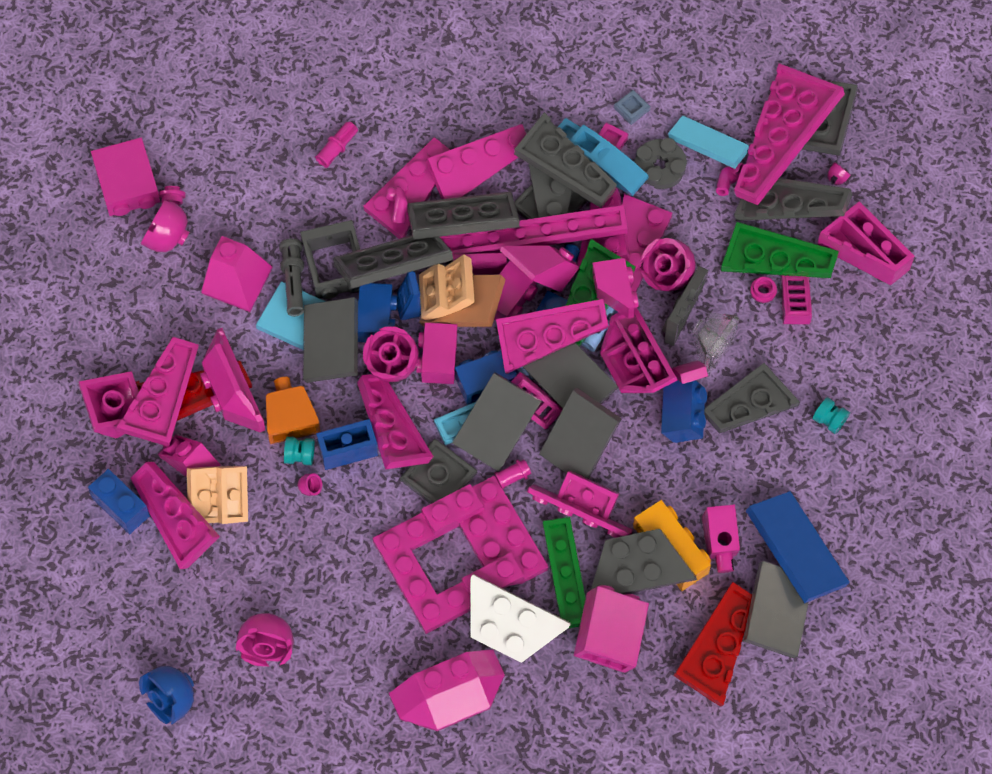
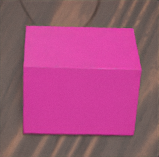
M132 371L79 381L80 391L94 432L115 439L124 435V433L115 431L116 427L139 393Z

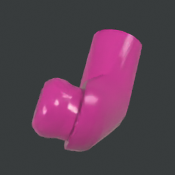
M398 186L397 188L389 187L386 198L387 200L395 201L392 222L405 224L408 203L404 190Z

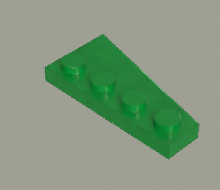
M736 222L721 271L831 278L839 251Z
M591 239L565 306L599 300L596 296L592 274L593 263L620 259L621 257ZM626 261V266L632 267V272L634 273L636 266ZM605 303V309L607 310L609 305ZM586 338L575 343L580 347Z

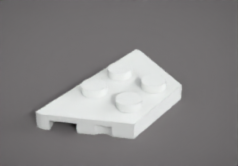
M475 574L472 575L471 638L522 663L569 628L570 622Z

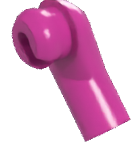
M740 162L735 169L730 166L722 169L716 187L718 195H728L730 185L738 180L744 165Z

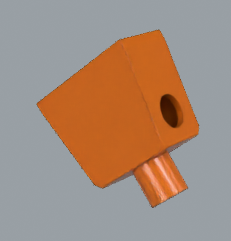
M289 377L275 379L276 391L266 394L267 432L270 444L283 442L286 440V437L300 438L321 432L319 419L304 386L292 388Z

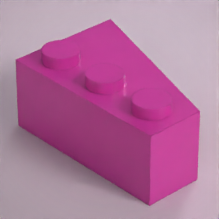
M860 201L846 211L844 216H840L820 232L817 245L839 251L838 258L890 286L910 270L915 257Z

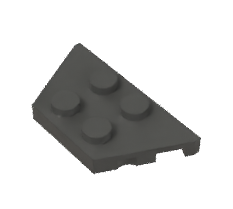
M661 529L605 540L591 590L599 585H606L614 588V592L624 595L695 581L697 578L679 552L670 543Z

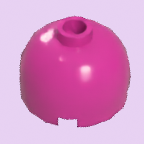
M165 198L140 244L156 252L171 251L177 243L182 246L190 233L185 230L188 220L184 210L176 203Z
M664 238L654 240L646 247L641 261H644V270H641L642 276L646 283L655 290L670 292L682 289L690 282L695 272L694 254L689 246L677 239Z
M395 326L381 328L379 332H376L367 339L363 348V360L368 370L376 378L386 382H399L406 379L415 370L418 363L419 351L414 339L405 330Z
M270 613L256 614L249 617L241 625L235 648L236 651L239 650L241 652V658L252 665L270 667L266 661H280L279 665H282L291 658L294 644L293 633L289 624L284 619Z

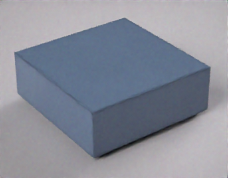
M634 90L614 104V109L630 125L649 112L651 107Z

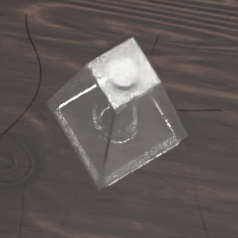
M709 313L705 320L700 319L696 323L692 331L695 334L693 345L696 358L707 368L708 376L704 377V380L709 377L735 340L740 319L736 315Z

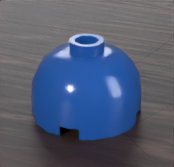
M160 666L140 677V692L142 695L147 693L153 703L147 702L146 704L161 722L165 724L171 722L172 725L182 719L191 709L194 702V691L192 688L194 683L187 673H183L171 666Z

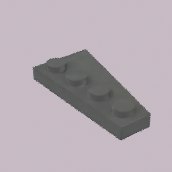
M779 178L758 205L740 199L734 216L736 221L844 216L852 198V191L849 188Z

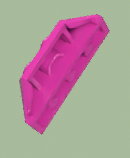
M634 308V318H627L619 312L610 317V326L605 334L600 355L621 393H654L677 381L674 372L638 308Z
M223 328L217 329L202 361L204 373L200 374L205 389L211 388L214 396L210 397L212 405L216 412L221 411L224 420L257 432L265 431V425L262 415Z
M494 650L470 651L415 673L392 690L389 696L400 720L439 731L489 710L505 674Z

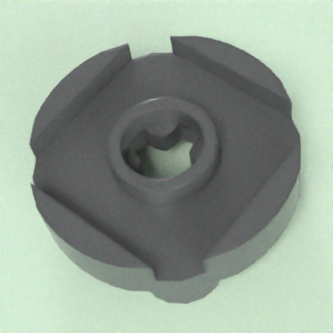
M665 138L654 139L640 146L636 152L635 163L649 176L644 184L647 183L656 189H668L681 181L685 174L687 159L684 151L680 146L676 145L673 139ZM658 159L667 162L664 169H661L660 166H654Z

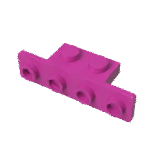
M572 471L567 472L558 495L535 484L528 488L527 492L533 495V500L547 505L548 502L558 506L557 510L567 516H572L573 514L583 518L582 522L588 526L597 528L599 525L608 529L607 534L614 538L632 535L634 531L609 519L620 493Z

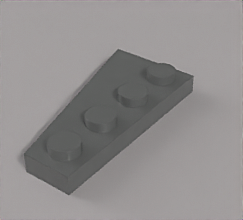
M544 112L516 146L514 155L602 208L616 191L617 184L595 162H591L584 155V151L578 145L575 146L566 137L567 134L560 127L557 128L551 122V118Z

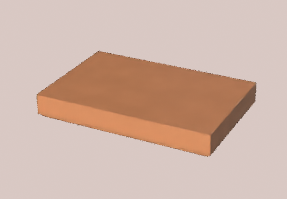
M473 275L475 301L473 304L443 317L430 320L420 318L419 323L423 327H425V323L457 324V327H492L506 279L502 275Z

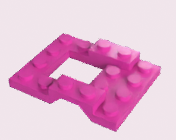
M495 476L473 487L469 484L422 508V513L373 537V543L425 634L471 611V577L473 574L505 589L508 586L523 584L549 570V566ZM460 527L483 567L463 577L462 582L436 594L412 551Z

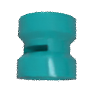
M826 397L812 419L819 424L824 423L829 431L837 434L851 412L845 408H838L833 400Z
M286 437L284 464L301 462L303 465L312 466L315 440L312 438L297 440L295 437Z

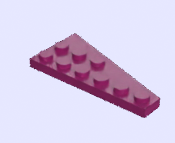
M780 63L778 64L776 79L772 81L768 101H765L754 132L753 144H750L748 149L749 155L746 164L742 166L734 189L736 197L756 205L762 201L844 96L843 87Z

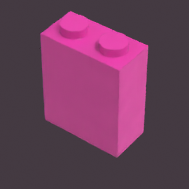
M142 137L91 151L109 216H123L131 210L138 208L149 209L156 203H160L158 189Z
M599 585L587 592L574 656L626 673L637 665L649 603L641 601L640 597L636 595H623L614 592L615 589L610 586Z

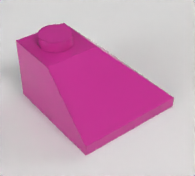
M221 236L210 258L201 293L251 312L273 267L247 245Z
M502 246L500 249L531 280L559 292L563 291L580 267L572 260L574 255L563 247L558 250L551 246Z

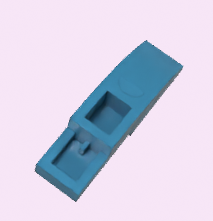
M567 118L558 126L567 134L566 137L575 146L578 145L584 151V155L591 162H595L617 184V187L627 194L633 196L649 178L648 174L628 156L587 126L582 125L580 127Z

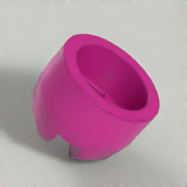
M834 162L828 171V179L830 181L835 176L838 179L834 185H841L847 181L851 174Z
M315 473L305 474L298 481V489L307 496L318 495L322 490V480Z

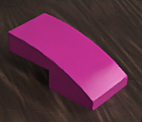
M698 360L671 368L677 380L682 384L708 376L706 366Z

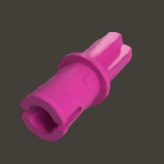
M346 122L334 136L328 138V143L315 156L316 161L325 168H328L339 153H343L346 150L345 146L358 132V128L352 122Z

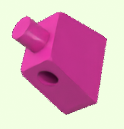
M735 504L707 507L702 516L707 554L710 559H716L718 573L734 571L733 557L740 551ZM718 540L725 541L727 545H721Z

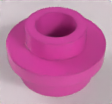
M166 186L164 190L159 192V197L162 198L161 203L167 198L177 205H182L186 193L180 191L178 186Z
M759 277L752 282L750 293L756 301L767 303L775 298L777 286L769 277ZM766 288L768 293H761L759 289Z

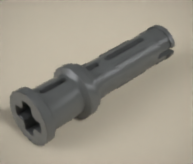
M286 239L279 244V251L282 253L280 268L285 274L287 313L290 316L296 317L304 313L301 272L304 269V262L301 259L300 253L303 250V245L300 240Z

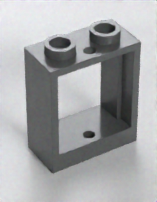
M344 221L300 232L316 297L331 299L340 293L359 292L360 286L351 289L344 278L320 283L312 254L314 250L348 242L352 252L360 250L353 221Z

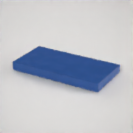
M791 491L748 507L746 513L804 603L842 589L850 583Z

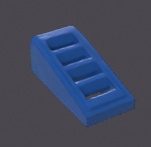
M412 271L406 274L396 294L398 295L397 310L400 320L417 318L421 315L420 291L415 272Z

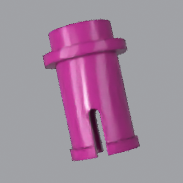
M516 460V464L494 473L502 489L522 478L524 480L528 479L527 476L531 475V471L525 460Z

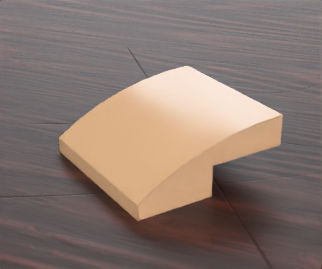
M462 255L447 266L436 264L419 274L422 319L430 320L443 317L466 308L475 302L472 259L470 257Z
M247 466L187 468V500L208 523L248 522Z

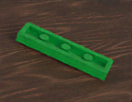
M566 517L543 521L542 526L559 617L570 622L569 628L580 627L586 598L571 519Z

